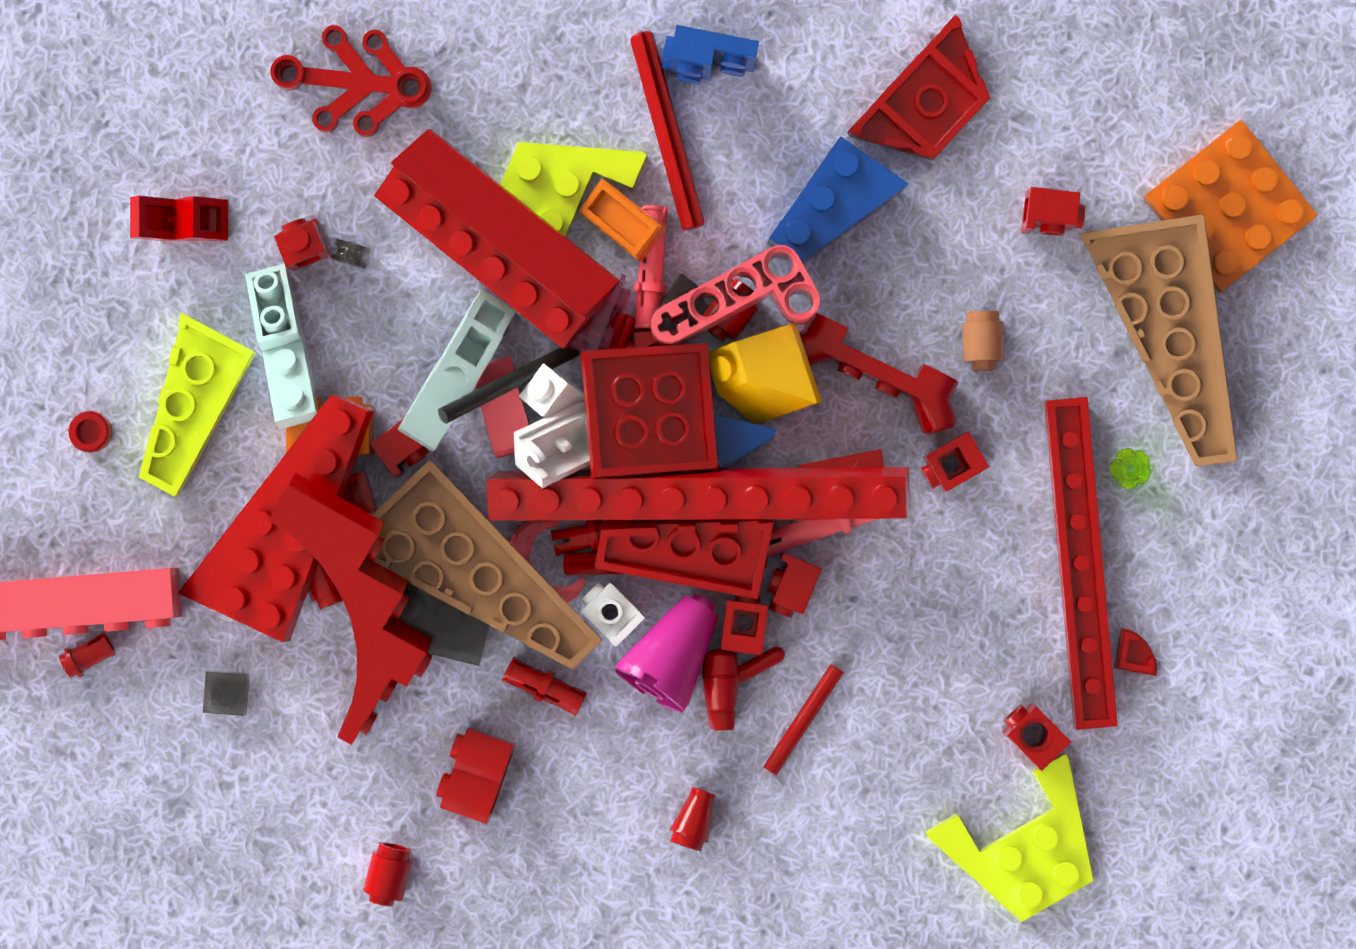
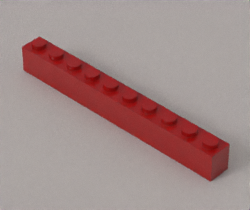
M909 467L709 469L591 478V470H579L544 488H541L522 470L497 471L486 480L488 521L907 519L910 510Z

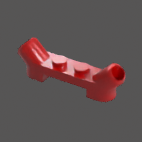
M818 313L799 331L810 366L830 359L840 364L837 371L850 378L860 381L862 375L877 382L876 390L897 399L899 393L910 397L921 431L926 435L954 427L957 419L950 400L959 384L954 378L926 364L919 367L915 378L843 344L842 341L849 328Z

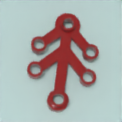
M331 25L324 29L322 42L328 50L336 52L351 72L303 67L302 63L291 55L278 57L272 63L270 69L272 80L283 90H296L302 84L348 89L327 107L322 106L314 111L312 116L313 124L319 131L324 133L332 132L338 125V119L372 92L386 93L388 95L369 112L361 111L354 117L353 127L362 137L375 135L379 124L401 106L410 109L422 106L428 101L432 91L428 75L419 68L405 67L389 48L388 40H386L387 38L384 33L379 30L368 31L363 37L362 44L368 54L379 58L392 77L374 75L348 43L347 34L337 25ZM330 33H341L342 40L338 45H330L327 39ZM374 36H379L383 40L381 48L377 50H372L368 47L369 39ZM289 67L295 68L297 72L295 79L289 82L284 81L282 78L283 71ZM409 81H415L419 85V89L414 95H407L404 92V86ZM328 112L332 114V123L326 127L320 126L318 123L319 116L322 113ZM364 117L373 119V127L368 131L359 129V121Z

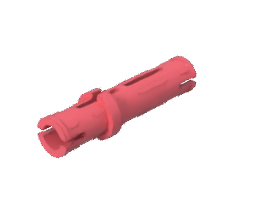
M643 205L641 207L666 228L668 207L660 205ZM665 231L643 261L639 260L638 282L634 283L633 290L634 293H637L634 329L641 331H651V318L655 311L661 307L662 295L666 294V285L663 284Z
M803 519L772 530L770 542L777 539L782 540L781 542L769 545V558L843 531L844 535L851 533V528L877 519Z

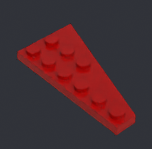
M331 395L183 585L178 594L282 643L290 641L319 562L295 538L271 523L268 519L295 472L340 498L343 497L374 410L342 396Z

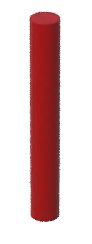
M833 664L829 665L763 767L777 776L844 674L842 670Z

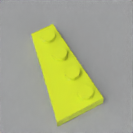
M181 313L178 322L177 338L170 353L168 373L164 388H161L155 423L151 427L139 478L174 497H179L256 355V352L184 313Z

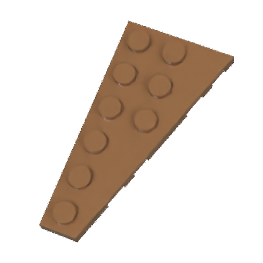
M1205 214L1079 233L1143 363H1145L1160 397H1162L1173 419V423L1194 465L1203 466L1238 461Z
M429 460L372 514L384 522L379 536L385 539L373 561L408 580L413 586L468 615L470 614L572 670L603 641L432 460Z

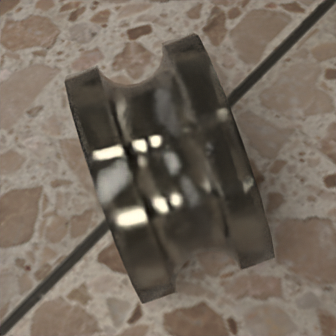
M335 239L334 244L337 246V252L331 254V260L356 268L366 269L367 264L364 262V257L370 255V248Z

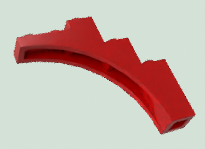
M295 472L268 520L295 538L321 564L338 589L351 619L357 649V678L352 703L337 737L352 745L359 732L367 735L374 724L378 713L374 712L373 709L379 699L387 702L397 682L407 687L414 674L419 677L424 674L433 655L427 653L432 638L398 620L409 600V597L403 595L408 580L373 561L385 541L384 538L379 536L384 522Z

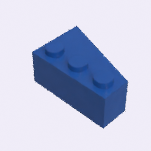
M840 136L773 231L767 244L772 247L785 245L792 248L804 265L857 224L872 215L880 207L903 192L909 183Z

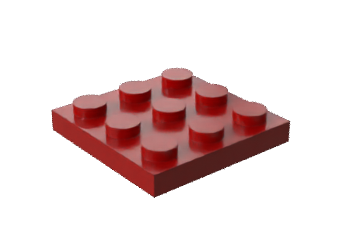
M707 343L581 352L591 478L718 468Z

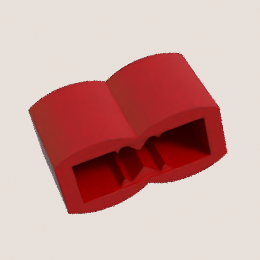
M471 727L467 728L465 735L458 733L450 752V757L456 759L452 773H443L436 792V796L442 798L440 808L487 824L492 816L516 743Z

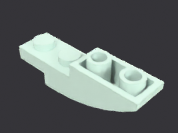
M285 264L247 273L245 277L257 342L263 353L275 423L279 429H284L310 422L318 412L315 396L317 388L287 267Z
M481 289L441 358L434 365L400 424L398 431L431 451L437 448L453 422L443 423L438 415V409L472 392L503 339V334L516 310L485 290Z

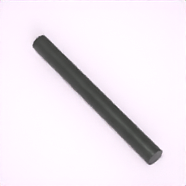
M574 341L568 348L563 349L559 347L439 408L438 415L441 421L447 424L529 382L543 363L554 369L578 357L580 349Z

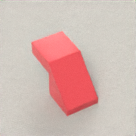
M511 356L489 362L475 385L476 389L514 371L515 367ZM519 387L480 406L495 458L515 453L514 432L530 425L523 400L518 397L521 394Z

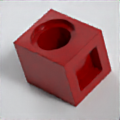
M1031 703L1026 708L1022 704L1019 705L1004 720L1008 726L1002 733L1041 771L1071 743L1037 706ZM1039 723L1043 729L1041 740L1036 744H1026L1023 738L1025 728L1029 724Z

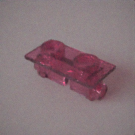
M621 275L619 284L598 313L589 318L571 343V348L581 352L586 351L587 346L594 348L593 350L610 349L616 332V328L610 325L616 311L619 313L624 312L631 290L625 288L626 275Z

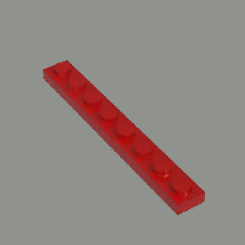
M1088 397L1044 401L1073 725L1076 730L1118 726Z

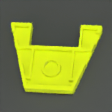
M518 142L500 185L567 237L592 175H599L633 190L647 154L639 151Z
M1064 752L1058 755L1043 771L1038 768L1032 770L1052 809L983 849L978 850L958 814L925 831L928 838L1021 922L1093 882L1070 762Z

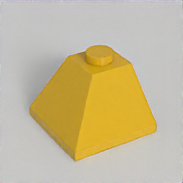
M796 323L757 334L708 352L710 373L717 393L752 424L757 425L822 402Z

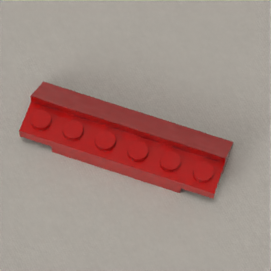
M427 129L390 162L393 168L374 194V197L563 349L571 345L593 314L598 313L620 282L607 269L432 129Z

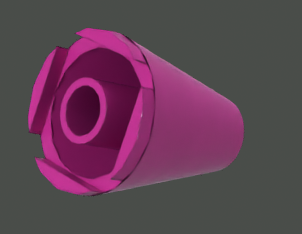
M696 593L692 598L683 596L618 661L614 668L616 669L615 673L643 695L644 692H647L658 698L656 702L675 712L683 713L690 703L718 620V616L713 612L715 605Z

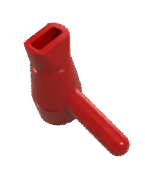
M773 647L738 666L737 654L733 651L715 649L706 653L702 665V682L706 708L708 709L709 728L715 731L734 730L738 685L783 661L785 652L781 647Z

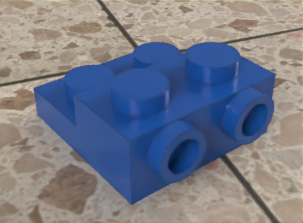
M676 25L674 37L666 35L662 54V68L669 69L670 73L678 74V81L693 85H700L702 79L710 81L713 65L721 66L720 72L724 74L744 77L745 71L754 73L759 41Z

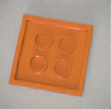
M1242 119L1142 197L1161 221L1205 214L1214 285L1218 293L1224 291L1318 216Z

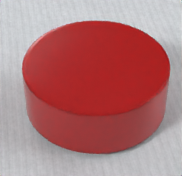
M85 411L72 419L68 434L71 443L77 449L93 453L103 450L109 444L112 438V426L104 415L98 412Z

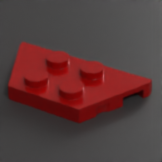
M957 15L951 18L847 132L850 137L933 161L986 104L990 96L984 80L980 78L976 59L972 49H969L962 31L963 25Z

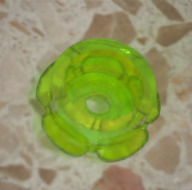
M1130 448L1120 450L1115 456L1116 460L1110 465L1111 476L1119 481L1118 483L1121 487L1126 489H1133L1138 484L1146 483L1151 474L1148 456L1140 450L1133 451ZM1128 465L1134 466L1133 472L1127 471Z

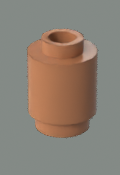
M999 311L967 312L966 322L962 323L963 363H971L972 371L997 370L996 363L1005 361L1004 322L999 321Z

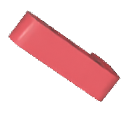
M777 245L660 307L651 318V332L654 340L661 346L681 345L770 296L773 297L780 312L788 322L803 325L810 322L816 315L820 306V296L797 253L788 246ZM774 258H784L790 263L792 270L786 276H776L769 270V262ZM740 277H746L754 283L755 291L746 297L739 296L732 290L731 285L733 281ZM795 294H804L811 301V309L806 313H796L789 306V298ZM703 297H710L717 302L719 309L712 316H702L695 310L694 305L696 301ZM686 306L689 318L695 325L689 327V321L686 319L677 325L676 335L671 336L668 331L661 333L659 330L663 327L662 320L668 317L671 322H676L683 318L684 311L681 308Z

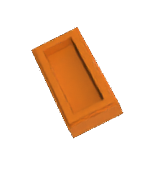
M603 178L578 210L579 213L640 261H643L666 230L656 219Z

